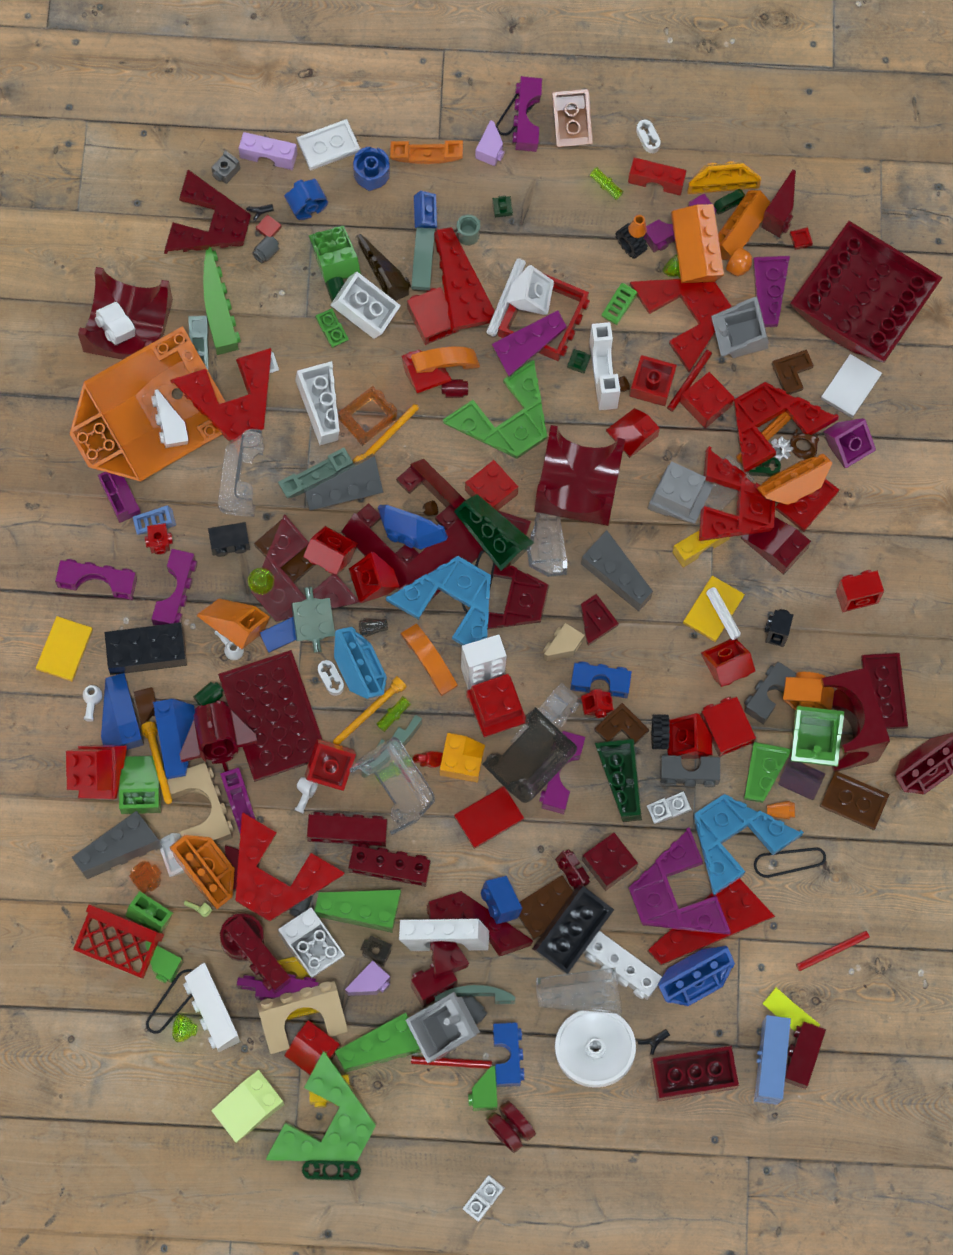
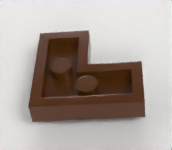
M807 349L772 361V366L786 394L790 395L803 390L804 387L798 373L814 367Z
M621 703L594 731L605 742H610L622 731L629 739H634L636 744L649 732V729Z

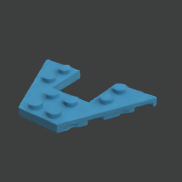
M457 556L431 573L418 578L412 584L406 585L391 596H387L386 601L419 620L438 589L470 607L452 636V640L463 646L487 638L491 575Z
M726 794L720 796L694 815L714 895L745 874V870L722 843L746 827H749L770 853L774 855L797 840L804 833L802 830L799 832L784 825L785 822L777 821L762 811L757 812L748 808L747 804L735 801Z

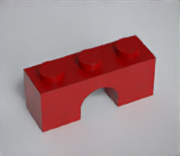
M634 157L628 183L646 187L647 183L654 182L664 188L663 192L681 196L687 170Z

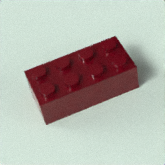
M732 1045L652 1058L650 1062L657 1102L734 1090L739 1086Z

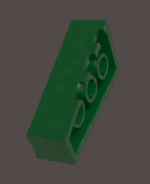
M478 494L465 500L454 511L500 571L515 563L534 544L530 538Z
M634 739L595 743L622 821H641L642 812Z

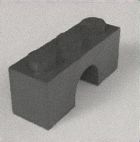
M779 661L775 666L771 665L766 672L767 678L765 681L760 680L755 688L757 690L755 695H750L744 703L746 705L744 712L763 725L776 706L768 698L767 692L778 690L784 694L786 677L796 678V673Z
M662 755L660 760V783H665L666 786H675L676 783L684 784L687 787H693L696 784H704V787L719 785L720 757H701L699 768L695 771H687L682 766L681 756Z

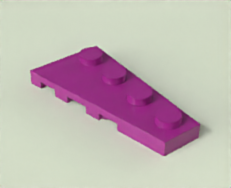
M790 256L753 258L756 296L760 304L765 327H778Z
M557 310L493 343L492 346L508 377L510 378L531 357L554 340L567 326Z

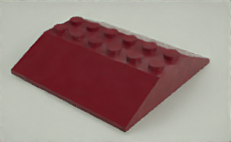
M848 220L791 301L790 306L818 332L847 350L885 363L943 277Z

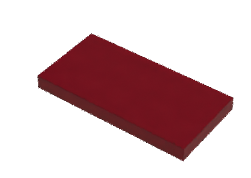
M900 653L861 655L862 668H868L886 729L908 728Z

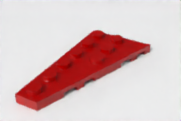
M453 228L436 230L434 236L437 252L440 254L439 265L443 271L442 282L445 299L449 305L448 316L451 317V331L490 324L495 310Z
M739 878L714 895L712 892L704 899L717 896L731 934L672 928L650 947L647 952L662 966L693 951L700 950L705 946L770 920L775 915Z

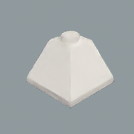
M529 265L511 284L508 303L519 310L547 315L554 281L532 265Z

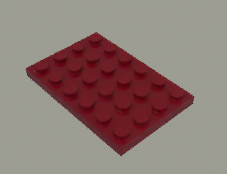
M292 650L218 674L229 708L257 736L258 743L243 746L254 782L307 765L316 739H323Z

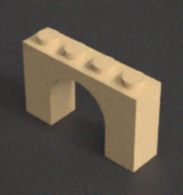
M205 762L188 768L186 776L167 779L172 799L189 793H198L208 798L212 805L211 813L207 820L200 825L181 831V837L184 835L211 837L218 844L232 839L231 832L234 830L231 821H226L224 814H227L224 802H219L218 796H221L218 785L213 786L211 779L215 777L211 767L207 768Z
M334 981L323 982L316 987H306L295 993H285L280 997L268 998L260 1003H256L270 1054L290 1049L285 1032V1021L294 1010L309 1007L319 1011L323 1016L326 1030L330 1037L348 1032Z

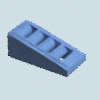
M168 505L133 516L137 535L148 533L147 526H150L148 518H151L153 525L166 523L167 528L176 526L173 510ZM156 516H159L160 523H157ZM143 519L145 523V528H142L141 520Z

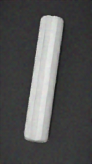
M713 587L707 590V596L731 639L740 637L741 632L717 589Z

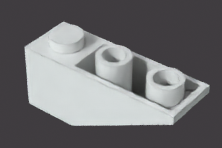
M155 390L154 396H151L153 407H157L158 414H155L157 425L161 426L162 432H159L161 444L164 443L165 448L188 444L185 422L159 390Z

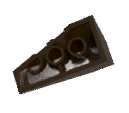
M362 234L357 235L358 244L382 291L394 301L408 296L409 288L411 287L408 278H404L401 271Z

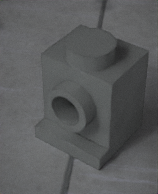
M225 150L221 158L211 167L213 177L217 181H223L227 184L240 170L239 160Z

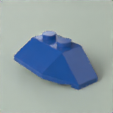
M389 505L378 506L387 537L393 542H400L410 548L415 547L421 550L446 541L448 538L443 526L436 525L426 518Z
M727 946L701 949L669 967L657 985L666 1002L690 1006L722 988L735 962Z

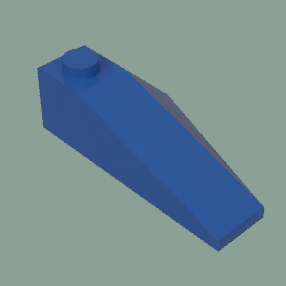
M122 673L105 678L101 739L103 745H126L127 750L144 744L126 677Z
M176 699L153 702L166 778L172 779L186 776L189 761L181 762L180 752L194 720V705Z

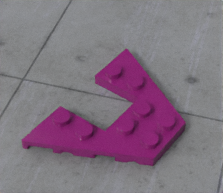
M690 827L629 887L640 921L645 926L731 934L717 896L679 909L667 877L703 865V860Z

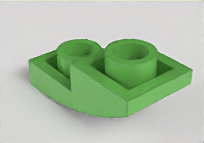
M332 308L315 316L332 348L349 340Z

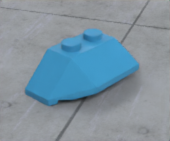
M353 627L336 630L334 659L349 691L366 699L382 696L385 691L387 676L371 643L357 633Z

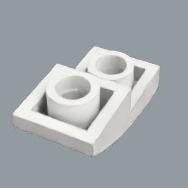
M684 791L647 805L654 824L692 810Z
M488 1175L464 1206L463 1210L479 1222L505 1187Z

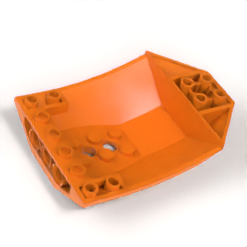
M183 326L83 382L70 436L88 467L141 482L169 464L222 435V432L217 430L212 425V422L197 410L193 402L184 396V393L180 399L172 397V391L178 387L174 383L172 384L170 380L203 369L207 370ZM207 370L218 404L224 403L223 396ZM155 390H159L185 422L188 444L165 448L164 443L161 444L159 432H162L161 426L157 425L155 414H158L157 407H153L151 396H154Z

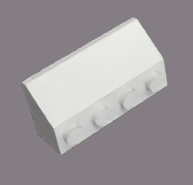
M203 963L184 977L186 983L183 985L187 994L192 993L194 1001L191 1003L196 1013L200 1011L203 1017L200 1019L204 1031L208 1029L211 1037L208 1040L212 1049L217 1048L218 1052H221L240 1043V1039L206 964Z

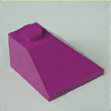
M864 418L838 422L823 431L828 446L844 468H848L876 451Z

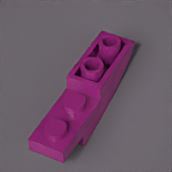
M288 974L291 977V982L274 994L272 990L268 991L262 981L255 980L253 976L243 975V978L238 977L237 988L255 991L256 1000H264L268 998L274 999L285 993H295L306 987L319 986V982L310 977H304V980L296 979L295 975Z

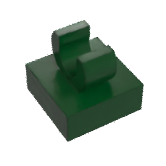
M505 195L492 198L495 218L513 216L511 196L506 197Z
M574 349L567 368L585 374L591 355Z

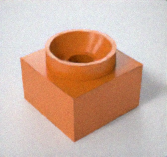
M798 672L796 673V678L786 677L783 700L794 710H796L797 706L832 710L834 689L832 687L823 688L821 679L826 676L822 674Z

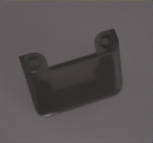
M536 707L526 716L525 724L528 728L503 755L500 753L490 754L482 764L512 795L523 803L531 801L577 751L576 744Z

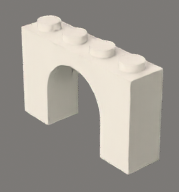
M610 322L592 324L589 340L599 410L617 409L620 396L618 374H613L611 348L613 337Z
M479 919L400 920L399 940L410 951H430V942L433 941L460 943L468 950H488L489 930Z

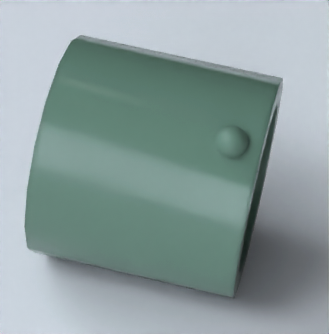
M463 215L457 221L456 236L461 244L470 246L479 240L480 220L473 215Z

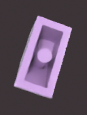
M490 120L476 148L475 158L496 166L497 162L502 160L505 151H503V142L494 121Z
M372 961L345 989V992L348 996L377 995L380 991L383 993L390 986V976Z

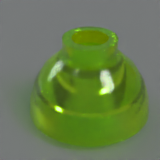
M676 254L663 267V273L671 277L678 276L681 278L678 256Z
M256 568L248 576V586L256 594H266L274 586V576L266 568Z
M179 1014L176 1016L172 1028L174 1041L184 1042L191 1036H196L197 1025L193 1024L185 1015Z

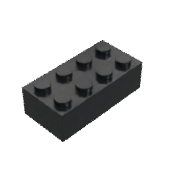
M181 622L104 632L110 675L187 666L184 631Z
M578 885L532 950L559 971L568 974L614 909L587 888Z

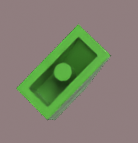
M148 941L145 943L147 951L151 946V942ZM159 946L156 947L150 961L152 970L156 975L155 978L163 983L167 981L172 983L184 963L182 958Z
M495 1066L488 1069L472 1087V1093L468 1094L469 1106H473V1111L497 1110Z

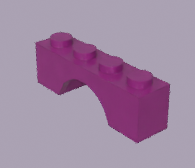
M521 76L520 82L516 83L515 94H518V99H515L514 110H517V116L514 115L513 120L516 132H513L512 136L515 150L537 152L539 127L530 122L526 110L531 105L540 102L542 78Z
M704 193L691 200L688 207L712 203ZM658 219L646 226L647 232L644 235V240H646L653 252L662 251L675 241L673 224H667Z
M171 549L167 569L177 580V587L169 598L156 601L151 618L153 625L181 622L182 614L180 612L187 602L186 591L187 589L190 590L192 585V578L190 577L197 567V561L193 553Z
M72 559L60 560L55 580L58 588L77 591L84 582L97 579L106 582L111 587L114 597L133 600L137 576L132 570H117L108 565L99 567L90 562L81 564Z
M565 731L562 732L561 737L557 736L555 747L558 750L556 755L552 754L550 765L553 768L551 773L547 772L544 782L548 784L546 791L542 790L539 802H543L542 809L560 814L565 813L570 791L563 786L560 780V771L567 763L580 760L585 742L584 736Z
M236 768L220 773L240 833L242 813L255 820L256 818L240 770Z

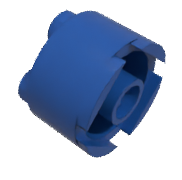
M364 147L356 153L353 161V173L356 182L366 190L372 191L382 187L390 177V163L385 151L380 148Z
M316 179L305 182L299 180L294 183V188L284 195L298 220L309 219L312 217V213L316 212L318 214L328 205L327 197Z

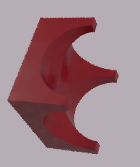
M96 267L94 273L95 292L91 313L85 328L80 327L78 332L83 352L123 360L162 338L173 301L169 281L162 280L160 285L151 288L136 287L117 281L109 276L104 268ZM114 302L121 306L125 315L135 327V336L117 345L112 341H108L105 336V330L102 327H98L95 321L96 311Z
M551 425L540 483L537 487L534 512L609 526L625 439L618 438L614 444L607 447H585L567 440L560 434L558 426Z
M865 667L822 678L823 688H837L834 691L832 709L844 711V717L850 723L853 731V740L841 746L843 754L847 755L838 761V767L832 766L833 773L878 762L889 744L890 738L868 668Z

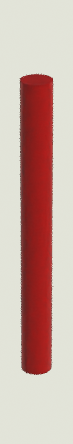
M706 350L668 405L667 409L673 412L682 394L690 388L711 357V351Z
M864 931L796 964V967L800 972L870 938L867 931Z
M411 1056V1064L489 1069L492 1066V1061L440 1058L439 1060L427 1063L426 1059L422 1056Z

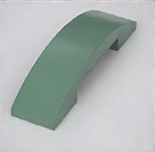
M343 447L328 455V459L298 475L294 473L279 481L278 484L286 498H292L303 494L305 488L353 464V461Z
M484 985L456 987L435 997L436 1003L455 992L457 997H464L465 995L467 997L470 995L473 997L495 996V1004H515V996Z

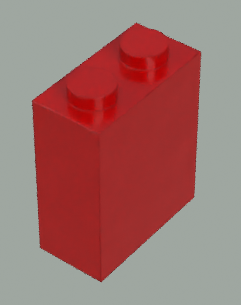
M441 287L431 288L430 291L422 295H414L407 300V309L425 345L459 332V330L451 331L450 325L452 322L451 317L448 316L449 305Z
M737 697L724 698L720 701V704L715 706L713 704L707 705L700 714L712 735V743L719 757L751 745L756 740V736Z

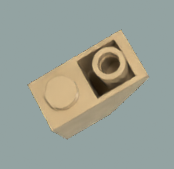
M566 623L562 628L558 627L553 635L555 639L552 643L548 642L543 650L544 660L551 661L574 656L583 643L585 635Z

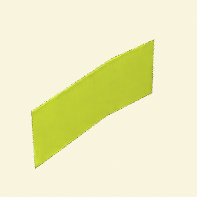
M775 988L763 1002V1005L777 1017L791 1018L790 1028L794 1031L796 1026H800L803 1021L818 1027L820 1026L817 1021L793 1003L778 988Z

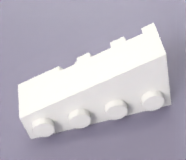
M332 361L298 370L295 381L319 445L338 441L339 421Z

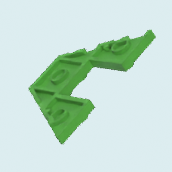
M534 359L515 371L510 378L506 377L503 379V383L524 409L497 427H494L476 402L471 400L444 418L443 423L516 459L547 439V430Z
M323 1051L304 1088L339 1106V1109L322 1140L285 1122L266 1160L357 1162L374 1131L376 1123L369 1116L365 1107L355 1096L351 1087L327 1056V1053Z

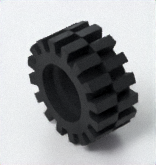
M627 223L616 231L615 235L616 239L619 240L618 243L622 246L621 248L625 250L629 257L634 259L648 249L646 240L643 239L644 236L641 238L631 236L628 230L631 223Z
M652 715V749L669 748V715Z

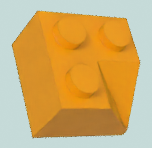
M447 733L440 766V776L478 783L485 745L467 736Z

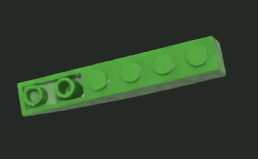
M209 247V250H206L204 260V301L217 355L239 350L238 343L241 341L239 333L234 332L233 327L236 326L234 315L230 316L229 310H232L230 300L225 299L224 294L227 293L225 282L221 283L220 278L223 277L220 266L217 267L215 261H218L216 250L212 251V248Z

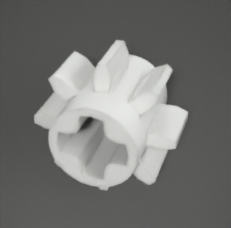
M781 436L778 440L774 439L771 442L773 444L772 447L776 450V456L774 457L778 458L779 461L783 457L788 459L791 456L789 452L793 450V447H790V440L787 441Z

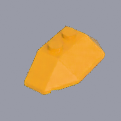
M742 162L709 163L704 165L689 182L687 194L735 191L737 189H759L761 177Z

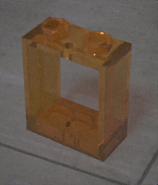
M372 386L340 410L338 418L363 446L397 420V409L391 402L388 403L385 400V395L380 389L376 390ZM373 399L386 413L387 417L368 432H365L351 415Z

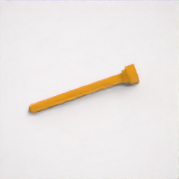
M413 404L364 454L357 455L352 460L353 463L366 458L372 453L375 454L418 411L419 406Z
M396 676L391 681L390 688L333 740V743L341 744L393 694L407 688L405 683Z
M146 722L141 725V731L143 736L148 739L164 802L171 804L172 797L155 738L158 732L155 722Z

